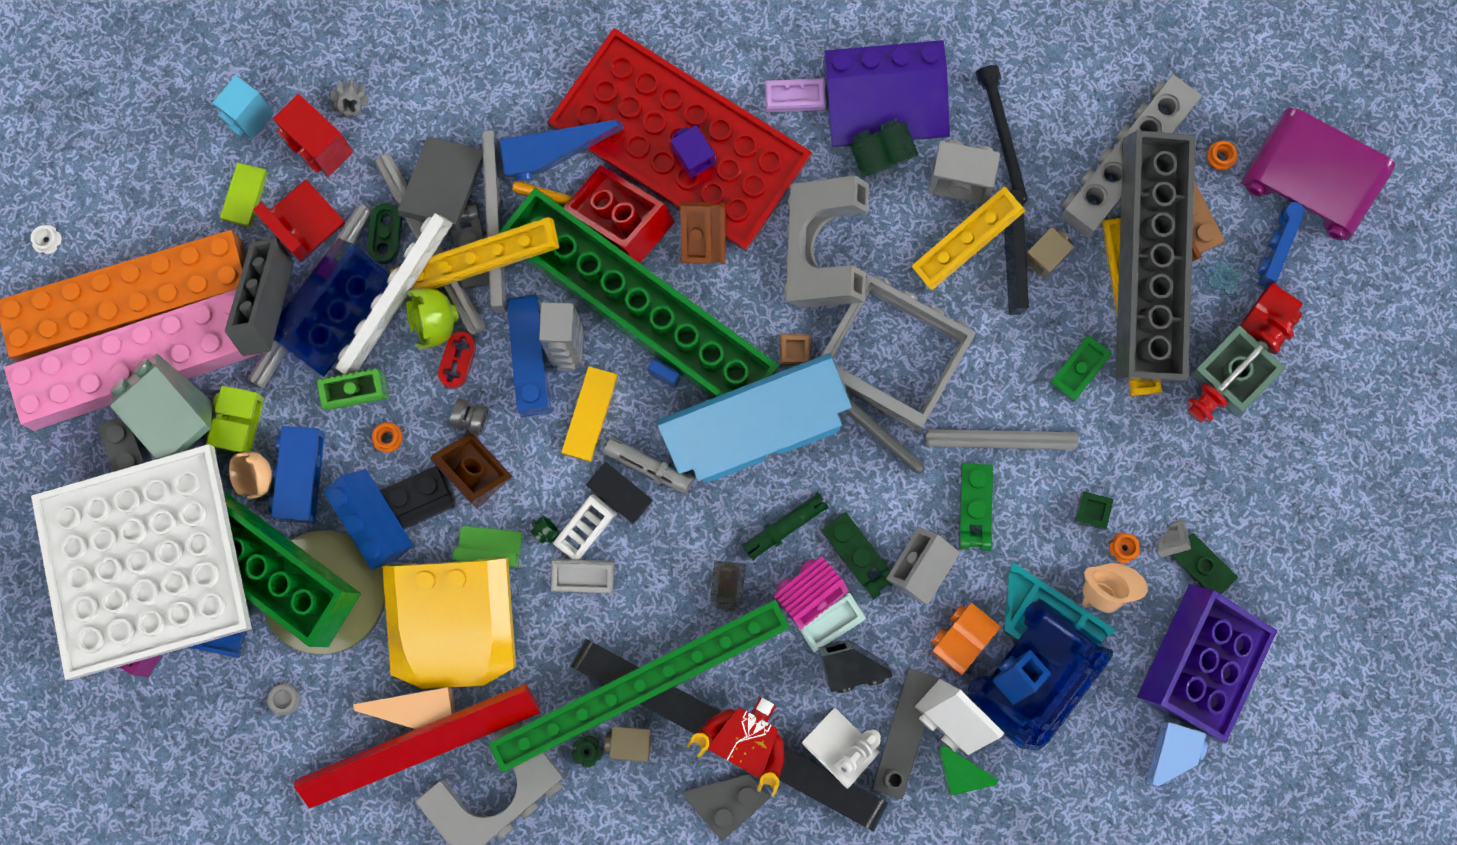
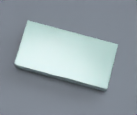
M848 593L837 602H834L832 606H829L827 610H824L822 614H819L804 629H799V631L815 653L819 650V647L829 644L866 620V617L851 594Z

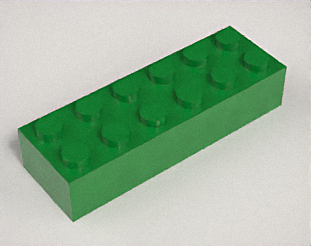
M224 492L245 598L308 647H329L361 593Z

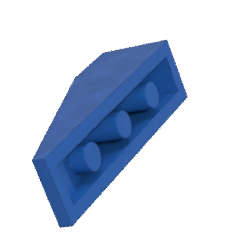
M618 120L500 139L505 176L515 177L516 182L532 180L533 174L543 173L623 130V123Z
M537 295L507 299L517 411L521 417L552 413L545 354L539 341L540 314Z

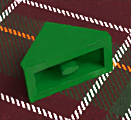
M940 745L937 751L948 795L952 796L995 786L999 781L948 747Z

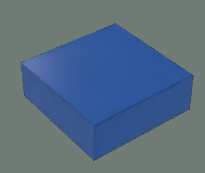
M652 359L647 368L648 373L669 386L676 388L680 381L679 372L656 359Z

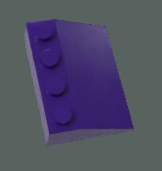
M944 40L824 51L823 68L832 147L950 137L948 80Z
M1189 584L1137 698L1167 715L1223 743H1227L1277 630L1215 590Z

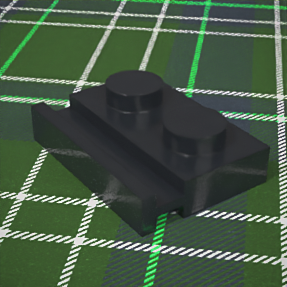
M437 466L380 490L404 530L455 508Z

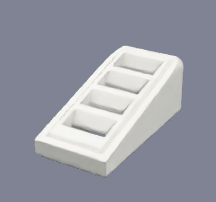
M596 494L590 495L553 544L571 559H580L617 515V512ZM592 506L605 516L602 520L589 510ZM583 516L597 526L595 530L581 520ZM575 526L589 536L587 540L573 530ZM568 535L581 545L579 550L565 540Z

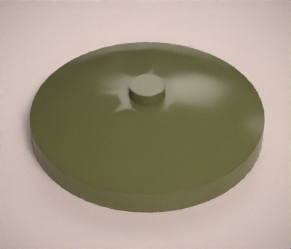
M317 530L304 533L290 540L359 591L361 595L329 647H308L263 612L268 625L280 640L290 647L305 653L329 655L343 652L359 644L375 628L385 607L382 566L371 570L351 536L342 532Z

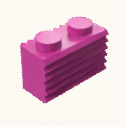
M822 556L816 560L810 559L804 563L800 569L801 572L792 580L790 578L783 580L777 586V592L773 594L779 606L800 630L804 629L819 614H822L824 610H827L829 606H832L834 602H837L839 598H842L849 591L843 579Z

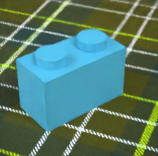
M236 75L212 102L219 110L217 116L226 123V127L238 137L244 134L251 140L274 114L260 93Z

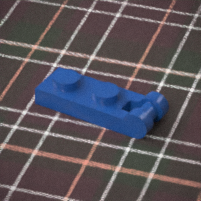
M1292 202L1278 215V222L1281 226L1279 231L1274 230L1267 246L1271 248L1268 258L1264 256L1256 272L1260 274L1258 285L1266 288L1271 283L1275 284L1277 282L1305 210L1302 204Z

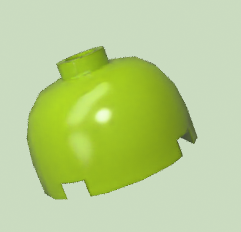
M419 288L407 291L406 295L412 296V301L406 302L409 328L411 333L414 330L418 333L420 342L415 343L416 347L419 350H424L446 342L453 333L454 322H458L456 305L450 304L448 298L443 293L433 288Z

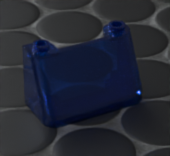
M1039 598L1025 609L1023 614L1025 617L1024 625L1028 628L1003 661L1011 655L1016 659L1031 650L1051 673L1048 679L1036 692L1015 705L1007 699L993 682L994 678L1001 672L999 668L996 669L992 676L975 678L967 690L969 692L967 697L1004 732L1006 737L1021 749L1036 751L1042 749L1053 738L1107 666L1114 652L1098 638Z

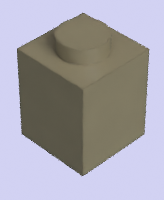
M1051 227L1026 253V262L1040 276L1046 279L1070 254L1074 246L1071 244V239L1061 230L1056 231Z
M612 727V733H606L605 752H610V759L648 762L652 729Z

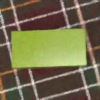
M237 162L220 215L222 221L249 228L252 227L256 214L252 209L259 204L268 175L266 169Z

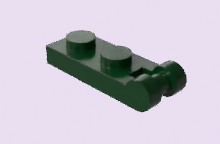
M847 512L821 530L872 600L880 596V591L886 586H893V584L886 580L891 570L886 566ZM876 568L880 576L871 581L866 574Z

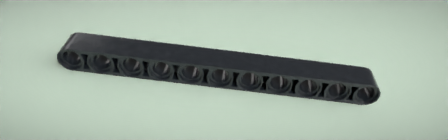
M586 638L571 664V667L604 685L639 668ZM676 687L640 704L694 734L699 732L709 718L720 713L719 710ZM784 746L785 762L779 777L780 781L873 832L875 831L888 802L855 784H852L847 789L829 770Z

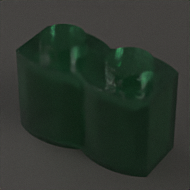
M894 119L880 125L882 129L880 132L871 135L870 131L867 130L852 137L854 142L849 144V148L862 179L919 155L906 121L898 123V120Z

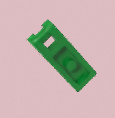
M961 464L959 549L969 550V547H980L982 551H991L993 465ZM970 526L981 527V535H971Z

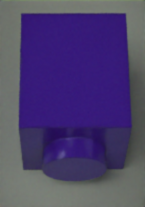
M697 125L690 129L688 127L680 129L674 134L673 139L670 140L671 150L690 179L716 164V155Z

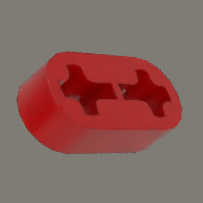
M459 331L450 336L438 369L439 380L449 389H457L464 385L476 352V343L471 335L466 332ZM462 339H466V343L470 347L468 350L463 349L460 358H457L458 349L454 345L455 343H461ZM458 363L456 371L460 374V377L454 378L452 382H449V378L445 373L446 371H452L454 364Z

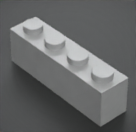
M541 302L539 341L552 366H557V370L572 372L575 371V367H583L584 329L574 303Z

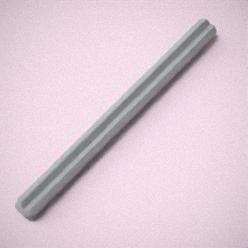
M382 154L375 159V164L399 206L407 184L390 154ZM405 217L418 240L422 234L420 229L424 222ZM440 245L433 255L444 252ZM458 281L442 286L451 303L456 305L458 316L468 334L475 336L481 333L485 326L465 289L462 288L461 282Z
M361 204L357 205L276 333L271 351L264 352L249 376L251 383L261 388L265 387L368 224L372 212L369 208Z

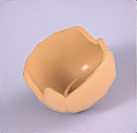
M243 452L233 455L229 461L228 471L235 493L237 495H248L247 499L259 498L268 493L273 477L269 461L257 452Z

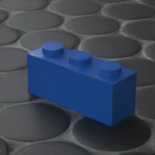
M282 426L281 434L276 436L275 450L279 454L278 462L274 464L272 469V482L275 483L274 495H270L268 510L269 513H272L271 518L277 521L311 524L316 522L325 433L319 428Z
M367 469L340 476L323 492L371 570L395 562L414 546Z

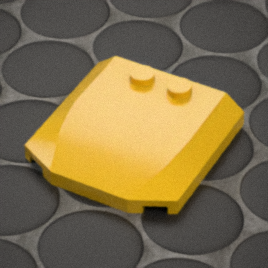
M508 557L423 564H386L382 566L390 673L392 676L421 689L484 686L516 667Z

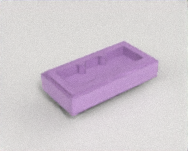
M824 78L765 81L766 112L825 110Z

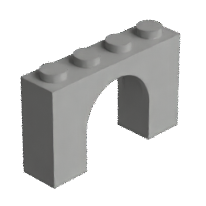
M854 175L791 184V194L788 198L790 209L789 224L787 226V236L789 238L788 253L785 259L787 266V282L784 286L786 302L799 308L865 302L866 272L853 265L820 268L814 257V243L821 228L832 219L868 213L869 184Z
M520 721L503 728L490 740L493 742L524 725ZM544 752L513 768L517 779L516 794L509 807L498 815L482 816L472 812L464 805L445 780L439 781L415 803L449 845H486L494 837L500 841L514 829L511 823L519 816L525 820L539 808L536 802L544 795L550 799L563 788L560 782L566 777L547 753Z

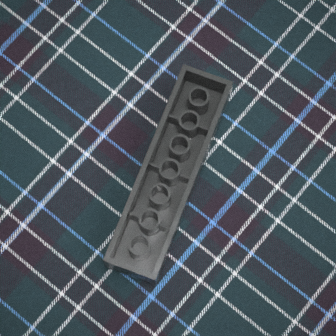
M1136 130L1123 138L1115 380L1160 383L1188 381L1196 135Z

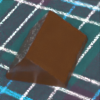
M471 433L430 457L433 463L477 509L512 478V475Z

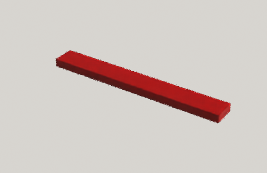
M524 684L295 779L294 788L310 809L540 714V707L528 686Z

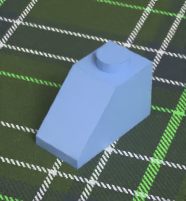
M1162 722L1146 784L1160 786L1197 766L1199 759L1203 760L1207 752L1208 743L1204 741L1206 733L1174 723Z

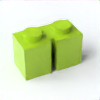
M221 386L220 393H217L213 400V410L216 416L211 422V429L205 433L206 445L210 444L214 446L215 450L234 454L251 452L265 398L256 392Z

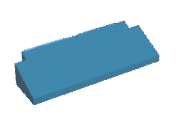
M828 353L657 420V423L678 474L693 469L698 481L711 482L763 462L766 459V455L773 452L784 454L836 434L842 426L839 413L852 408L837 366L831 353Z

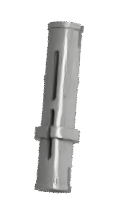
M614 437L609 439L603 451L604 455L653 478L654 483L658 485L663 483L681 492L683 495L687 494L694 480V477L685 473L678 474V471L671 467L669 462L656 460Z

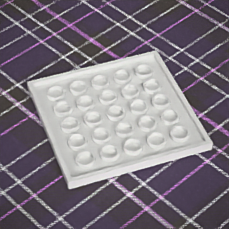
M210 444L31 496L65 680H74L252 629L214 446Z

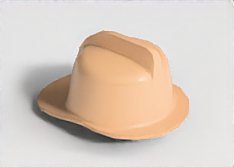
M1109 563L1089 567L1084 572L1086 581L1082 588L1084 596L1082 605L1085 608L1095 607L1104 613H1112L1125 603L1144 598L1148 592V586L1143 576L1136 570L1123 564Z

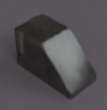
M714 560L710 601L711 603H717L716 609L735 611V606H742L746 564Z

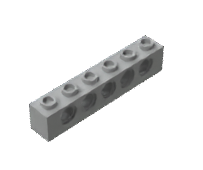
M1174 74L1167 83L1163 80L1158 83L1151 93L1155 98L1149 105L1145 102L1142 103L1133 115L1137 119L1131 127L1126 124L1115 138L1119 143L1114 149L1106 148L1097 160L1101 164L1095 172L1090 169L1079 183L1083 188L1077 195L1071 192L1061 205L1065 210L1060 218L1088 239L1121 199L1123 138L1136 130L1140 131L1141 128H1146L1152 132L1174 133L1202 97L1200 93ZM1158 106L1166 107L1170 115L1162 114ZM1104 173L1115 175L1117 182L1107 181ZM1086 196H1095L1099 201V205L1090 204L1086 200Z

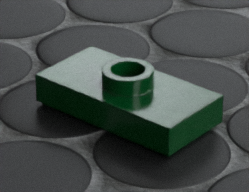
M1194 533L1190 534L1188 537L1191 549L1170 556L1201 587L1215 590L1222 595L1239 577Z

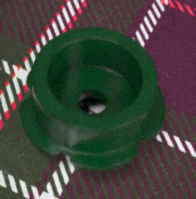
M542 515L537 521L533 519L531 522L534 527L531 533L540 543L554 542V538L559 534V530L549 518Z
M580 737L573 744L572 758L575 763L582 764L585 768L594 766L596 761L602 758L603 749L599 746V741L595 737ZM586 748L590 750L588 755L584 753Z

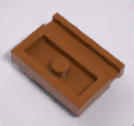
M681 202L682 263L712 264V262H721V264H725V203Z

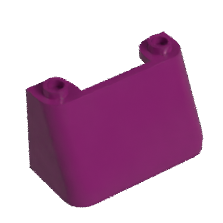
M1288 108L1270 128L1240 184L1246 186V190L1250 194L1258 197L1269 195L1274 191L1292 202L1302 204L1305 209L1325 219L1323 226L1327 230V235L1336 240L1348 241L1385 186L1396 165L1388 156L1310 114L1296 108Z

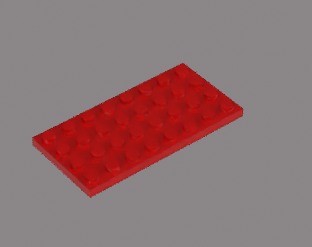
M615 28L612 29L547 121L548 126L554 130L612 120L622 122L623 130L585 150L679 210L681 202L725 203L726 240L745 252L812 155V152ZM697 125L716 155V164L690 179L671 150L670 140L673 139L674 134L685 127L690 129Z

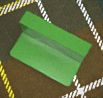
M462 526L459 547L454 548L453 561L508 557L509 568L518 569L522 533L519 531Z

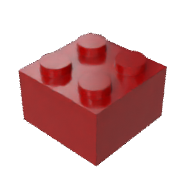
M299 93L272 118L279 127L276 132L284 140L283 142L295 154L299 153L304 162L315 173L323 171L329 177L353 153L343 135Z

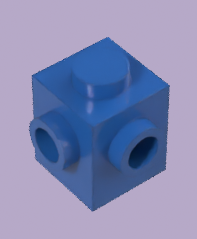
M1029 650L1016 659L1011 655L998 666L1001 672L994 678L993 682L1007 699L1015 705L1036 692L1051 673L1037 656Z

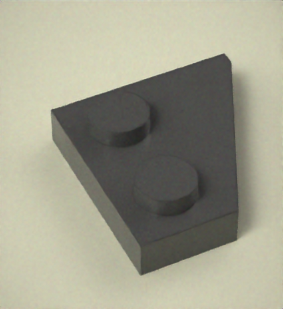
M750 774L690 789L682 794L722 841L770 799L763 789L758 792V784Z

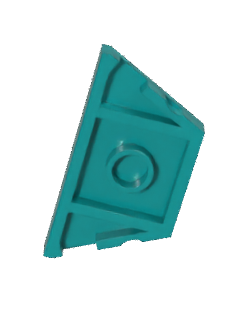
M1012 563L1009 567L1003 632L1054 666H1059L1104 638L1111 636L1116 631L1017 564Z

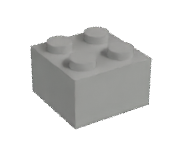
M958 140L940 141L934 158L927 193L984 204L988 201L993 191L1001 153L994 152L988 146L980 145L976 146V148L964 146Z

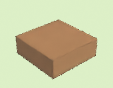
M780 334V366H797L810 361V334Z

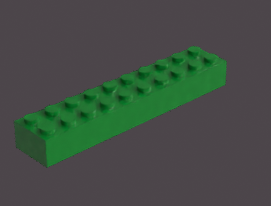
M537 188L531 191L499 233L547 217L554 220L559 249L525 259L524 261L664 364L678 371L679 375L709 397H718L779 373V365Z

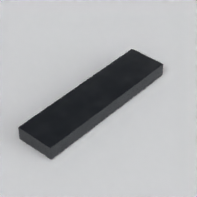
M1011 190L1010 193L1023 207V194L1021 190ZM1024 213L1004 229L1009 315H1020L1029 308Z

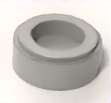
M278 684L270 690L267 696L270 710L277 715L292 714L297 710L301 701L298 689L291 684Z

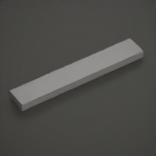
M483 131L482 147L487 237L498 234L502 229L498 140L494 131ZM504 267L489 271L490 305L496 313L506 312Z

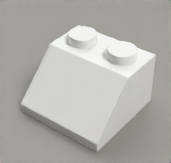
M941 679L936 682L915 706L922 714L919 720L931 731L937 728L944 735L940 740L954 752L959 749L969 755L998 740L1004 734L960 689Z

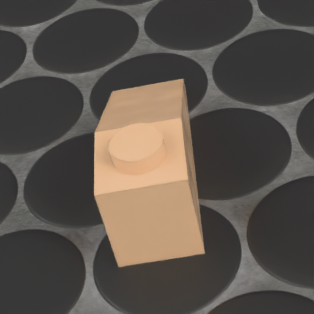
M449 687L353 704L354 711L413 729H418L456 713L453 690Z

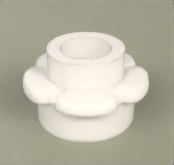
M50 225L39 226L31 234L32 246L39 253L51 254L55 252L57 246L62 241L61 234L56 232V228ZM45 238H49L48 242H44Z

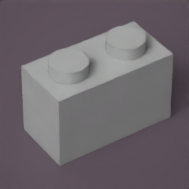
M918 527L886 580L907 596L928 605L960 552L938 534Z

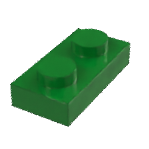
M1087 335L1049 384L1074 402L1109 359L1112 352Z

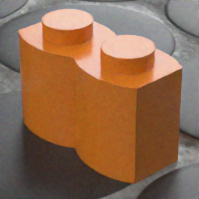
M972 602L966 608L961 604L950 617V620L954 623L946 632L941 629L930 642L935 646L930 653L959 677L963 675L1001 627Z

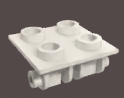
M834 708L803 740L802 744L848 789L880 753L876 748L880 744L881 736L876 730H867L861 734Z

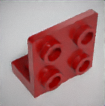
M307 180L300 183L272 208L268 209L261 202L252 209L300 262L345 224L342 217Z

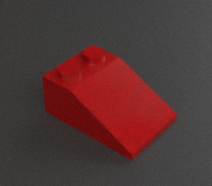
M602 165L595 170L563 207L638 263L642 262L675 223L663 202Z

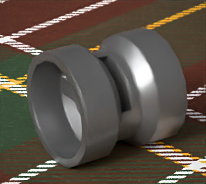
M458 398L451 413L450 427L459 430L466 428L471 434L480 436L488 419L489 407L481 404L474 406L468 400Z

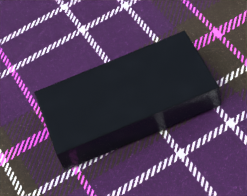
M606 461L586 484L589 489L633 525L653 502L648 495Z

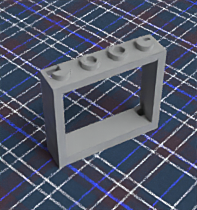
M868 274L865 285V301L871 293L960 343L921 413L837 366L848 393L920 433L976 333L971 331L970 327L964 325L963 321L958 319L953 321L945 317L944 311L934 305L927 307L918 302V297L907 290L900 292L891 287V282L886 278L881 279ZM865 302L852 303L822 356L831 353L832 358L834 357Z

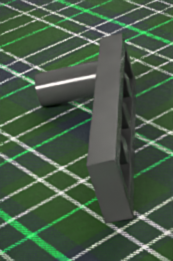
M908 668L872 790L903 800L925 727L919 720L922 714L915 706L936 684L939 677Z

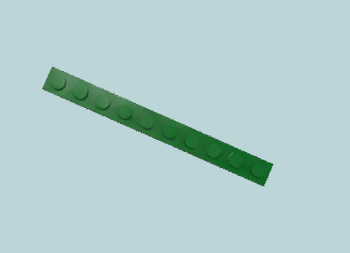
M773 600L488 745L501 773H505L790 629L776 600Z

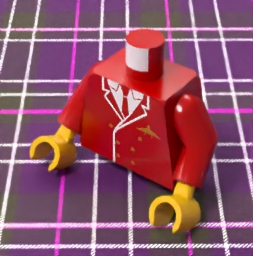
M759 697L751 713L740 707L737 710L728 708L709 718L699 732L694 734L688 741L687 749L692 743L700 746L701 751L697 757H701L708 749L759 778L758 792L761 791L763 785L768 784L773 789L771 796H775L785 760L783 739L777 734L779 729L767 723L776 708V705Z

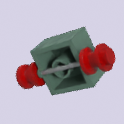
M1270 315L1267 318L1269 326L1264 331L1257 329L1253 333L1254 338L1240 325L1237 326L1189 374L1201 385L1203 393L1198 400L1190 398L1187 401L1190 407L1187 412L1199 423L1203 421L1210 423L1214 419L1211 412L1216 407L1226 408L1234 416L1242 413L1286 368L1270 354H1277L1280 351L1278 343L1283 338L1291 340L1294 337V332L1292 331L1294 326L1286 317Z

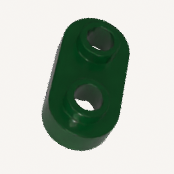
M389 203L377 205L370 215L367 252L378 264L393 262L399 253L402 216H399L398 209ZM385 217H392V222L389 225L382 224ZM381 246H389V250L387 253H379V249Z

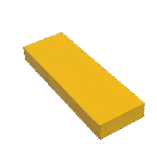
M588 366L561 453L563 455L592 462L618 379L617 374Z

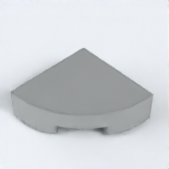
M1183 519L1172 523L1162 539H1159L1157 550L1161 558L1191 549L1186 524Z

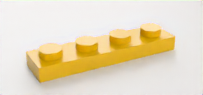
M1004 186L911 267L931 290H934L1026 210Z

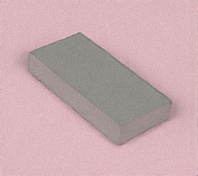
M552 559L551 591L613 593L615 561Z

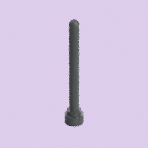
M850 400L852 408L845 410L848 415L915 473L920 474L925 470L924 464Z

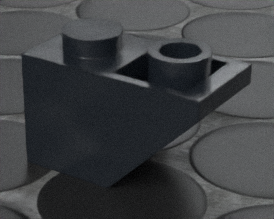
M850 640L819 647L827 684L831 692L846 693L852 691L855 686L866 683L867 685H878L883 683L886 678L892 677L891 670L886 661Z

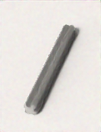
M929 429L926 431L925 442L928 447L1074 450L1078 447V434L1076 432Z

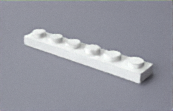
M436 213L424 221L420 229L422 234L416 243L413 242L409 245L404 253V262L400 268H396L390 274L387 280L389 285L384 293L379 294L372 302V311L367 319H363L357 325L354 331L356 336L351 344L346 345L339 353V362L335 367L343 374L355 373L360 369L407 296V291L411 290L453 224L451 221Z

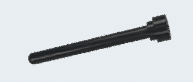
M998 65L986 66L977 70L975 74L978 84L982 85L983 90L987 91L1013 190H1021L1023 204H1025L1028 197L998 90L999 80L1001 79Z

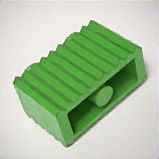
M378 368L368 369L367 371L362 370L361 372L356 371L355 373L350 372L342 376L319 378L317 381L321 406L325 410L389 399L384 371Z

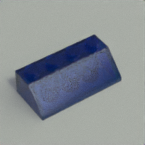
M337 238L281 312L273 342L324 377L338 359L341 350L354 338V331L357 325L363 319H367L371 313V304L379 294L384 293L389 285L387 280L390 274L353 243Z

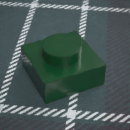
M1083 491L1080 495L1074 522L1106 530L1114 499Z

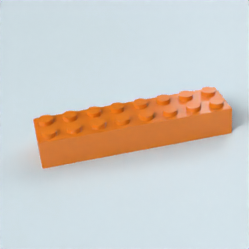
M228 230L0 299V324L8 356L10 359L20 362L237 289L246 259L242 241L232 230Z

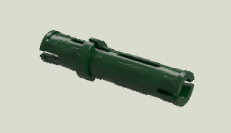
M818 492L815 493L814 496L774 524L765 525L761 533L743 543L742 547L748 552L747 555L750 559L754 561L755 558L772 546L778 547L782 544V539L824 510L829 509L826 502L819 503L824 500Z

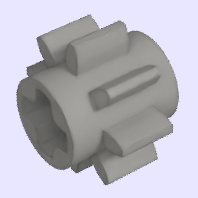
M352 78L343 83L337 81V90H331L330 100L335 101L333 110H339L345 114L346 118L354 114L360 116L361 106H368V96L364 95L365 85L359 86Z

